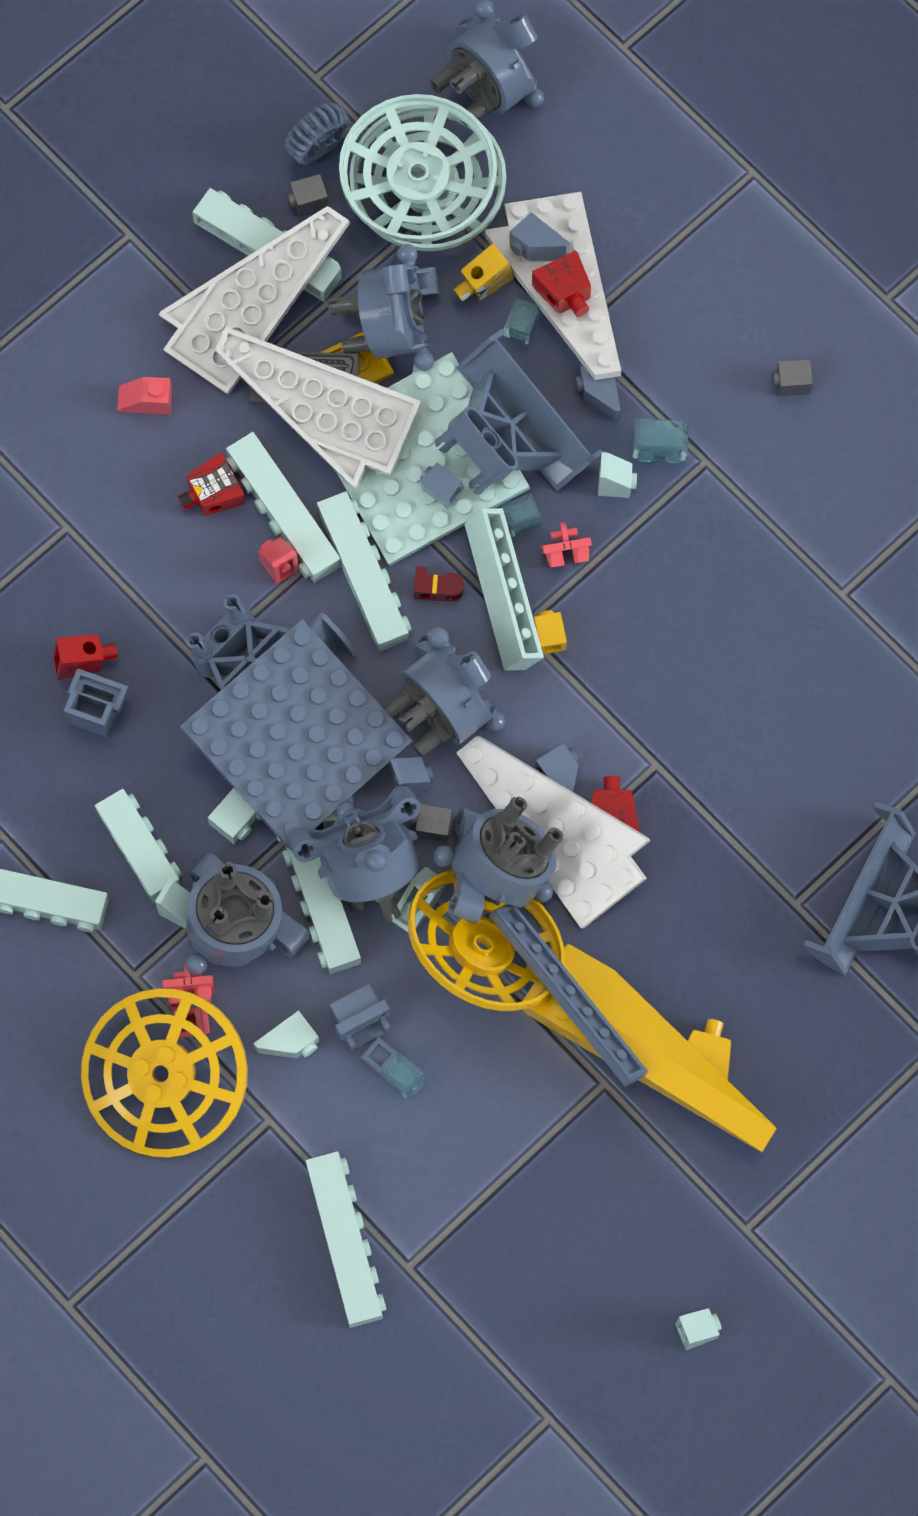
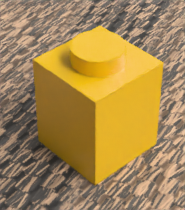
M549 610L535 616L534 623L543 655L566 651L567 640L561 612L554 613V611Z

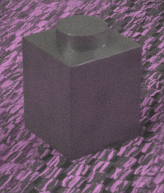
M320 174L290 183L291 193H287L291 209L296 208L298 216L316 212L328 206V195Z
M810 359L778 362L777 370L772 372L773 387H778L779 396L811 393L813 381Z
M420 804L419 814L411 821V828L415 829L417 837L448 842L452 809Z

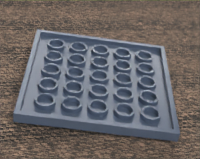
M303 619L179 727L290 851L287 838L292 830L296 828L314 830L337 809L341 802L347 801L384 768L390 760L394 759L412 743L410 737Z

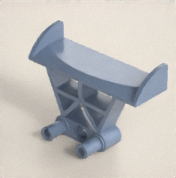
M501 329L484 341L456 367L473 387L468 407L450 421L448 430L436 438L435 446L438 447L441 443L445 442L438 450L442 453H447L457 442L481 470L474 479L469 481L470 489L479 484L472 491L477 495L482 494L492 483H500L511 472L518 470H540L556 491H558L599 458L603 451L600 449L593 455L589 453L498 341L506 333Z
M236 594L227 596L230 603L227 599H224L223 604L228 613L204 637L194 632L189 634L193 640L192 642L189 637L186 638V645L191 650V660L200 675L204 677L215 675L221 690L290 630V628L257 622L251 610L241 603V599ZM322 612L309 625L333 653L341 648L353 658L357 655L351 642L325 613ZM247 644L249 656H235Z
M874 802L872 807L886 823L825 945L821 946L805 940L803 944L806 950L816 959L844 976L856 953L859 951L914 948L918 955V923L913 931L904 913L918 908V890L916 891L918 887V866L906 855L916 832L902 810L879 802ZM901 863H903L909 870L895 898L887 896L886 893ZM879 907L888 909L877 934L866 935ZM900 921L907 933H895Z

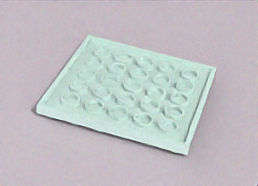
M452 352L435 361L429 370H419L388 387V389L417 399L422 403L392 475L388 476L366 467L356 490L337 473L350 498H355L360 510L359 514L363 521H365L368 530L389 567L464 526L467 519L480 509L496 508L530 489L523 474L518 470L511 472L500 483H492L482 494L477 495L472 491L479 484L470 489L469 481L474 479L481 470L457 442L447 453H442L438 450L445 442L441 443L438 447L435 446L436 438L448 430L450 421L468 407L473 390L471 384L456 368L459 363ZM436 462L460 479L464 486V489L448 509L423 491L420 485L422 481L420 477L429 466L433 467Z

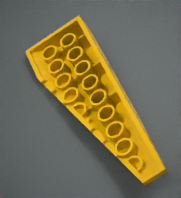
M567 944L564 948V967L648 1070L645 1077L639 1079V1081L762 1153L777 1128L615 970L574 946ZM534 983L523 1001L536 997L543 991L545 986ZM551 994L542 1002L523 1009L526 1015L602 1059Z

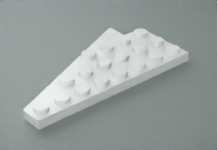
M575 192L504 204L508 226L486 229V240L490 245L494 243L505 257L513 275L593 379L599 380L621 376V367L582 193ZM530 212L570 242V253L575 250L578 252L591 284V298L585 301L589 306V311L585 315L576 317L571 309L562 313H556L533 288L532 271L555 260L528 261L522 255L518 256L511 250L509 232Z
M327 206L163 309L159 316L178 328L163 350L229 395L241 377L215 351L225 326L267 342L349 226L350 221Z
M225 326L216 346V353L352 488L357 490L366 467L388 476L392 475L422 405L421 401Z
M476 736L456 752L496 809H505L513 797L520 796L525 799L528 805L522 815L535 822L546 834L553 827L563 833V841L555 849V871L549 878L548 883L552 886L580 928L588 926L647 879L631 857L650 842V839L481 736Z

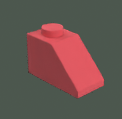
M142 377L119 385L117 412L170 415L172 401L170 378Z
M281 537L275 541L273 539L268 540L261 545L258 551L259 561L276 585L299 572L296 551Z

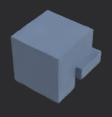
M77 668L67 692L69 699L63 711L67 724L108 738L117 714L121 711L129 687Z
M370 984L330 1004V1013L336 1023V1033L340 1040L345 1039L351 1052L374 1041L377 1037L391 1032V1027L385 1018L390 1015V1008L385 999L380 1002L378 1001Z

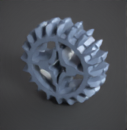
M329 102L322 104L320 107H315L311 112H307L303 118H300L297 124H294L293 129L289 131L285 139V147L290 156L299 164L307 165L314 163L316 160H321L326 154L328 155L347 136V131L351 127V120L345 110L337 103Z

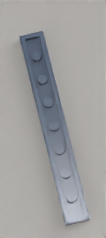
M510 904L493 910L489 917L621 1083L627 1086L645 1077L648 1070L520 910Z

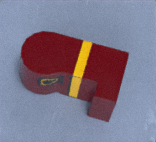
M416 566L414 599L455 602L461 599L464 594V580L459 574L448 573L445 576L427 574V567Z

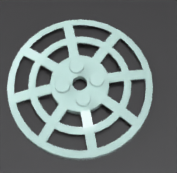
M413 94L388 99L372 107L357 120L344 140L340 153L339 173L341 187L347 202L353 212L366 225L389 238L420 243L450 237L465 229L477 219L492 197L496 184L497 161L489 134L472 113L461 105L445 98ZM414 106L439 109L433 124L427 122L401 124L396 110ZM450 113L465 122L480 140L466 148L456 135L443 128L448 114ZM386 114L391 129L379 136L370 149L355 142L370 123ZM412 131L430 132L426 143H409L405 133ZM440 136L449 141L458 152L445 157L436 147ZM391 138H396L399 148L390 158L377 153ZM484 150L489 166L486 189L471 186L473 181L471 157ZM351 152L365 159L363 167L365 188L354 191L350 190L347 175L348 159ZM461 162L464 163L465 167L464 184L449 180V168ZM373 163L387 169L386 182L373 186L371 179ZM415 168H421L425 171V175L421 178H415L411 175V171ZM445 190L459 194L455 201L446 209H440L436 199ZM392 191L401 199L397 210L394 211L385 205L378 195ZM467 196L482 199L475 211L466 220L453 228L450 227L445 217L457 210ZM371 198L379 210L392 218L388 228H383L369 219L359 208L356 201ZM426 203L431 215L420 217L406 215L411 204ZM403 222L411 224L436 222L441 231L436 234L421 236L397 233Z
M414 106L398 109L396 113L400 121L414 117H424V122L433 124L434 117H436L439 109ZM450 113L448 114L447 119L464 125L458 117ZM387 116L374 123L358 144L368 148L375 138L381 136L385 132L384 130L390 127ZM486 129L496 153L498 176H496L495 187H498L497 195L487 217L481 223L475 220L468 225L473 231L456 240L441 244H432V241L421 242V244L389 238L379 232L376 233L397 246L411 244L418 251H440L457 247L481 233L492 222L500 209L506 187L505 161L501 149L492 134ZM418 132L406 137L409 143L419 141L426 143L430 132ZM474 132L465 141L464 145L467 148L480 139ZM440 136L438 142L455 148L449 141ZM390 139L383 145L386 150L382 155L390 158L399 148L397 141L393 142ZM353 154L349 174L351 191L358 190V184L364 185L363 174L358 173L362 157ZM473 156L471 160L474 179L471 186L482 189L487 188L488 177L482 178L479 163L476 157ZM376 165L374 176L371 175L373 186L387 181V177H382L384 167ZM457 165L450 167L449 180L464 184L465 179H459L456 169ZM415 168L411 171V175L415 178H421L425 175V171L421 168ZM445 190L436 199L440 209L444 210L451 205L457 194ZM383 194L378 195L384 204L388 206ZM472 197L464 210L461 207L452 213L455 218L448 221L450 227L453 228L466 220L474 211L479 199ZM361 200L356 201L359 208L364 212V214L369 219H371L367 214ZM400 202L393 206L391 209L396 211ZM426 203L411 204L410 206L412 210L422 213V216L431 215ZM384 213L373 222L384 227L391 222L392 218ZM403 222L401 225L405 229L421 232L422 235L441 232L438 226L432 225V223L417 225Z

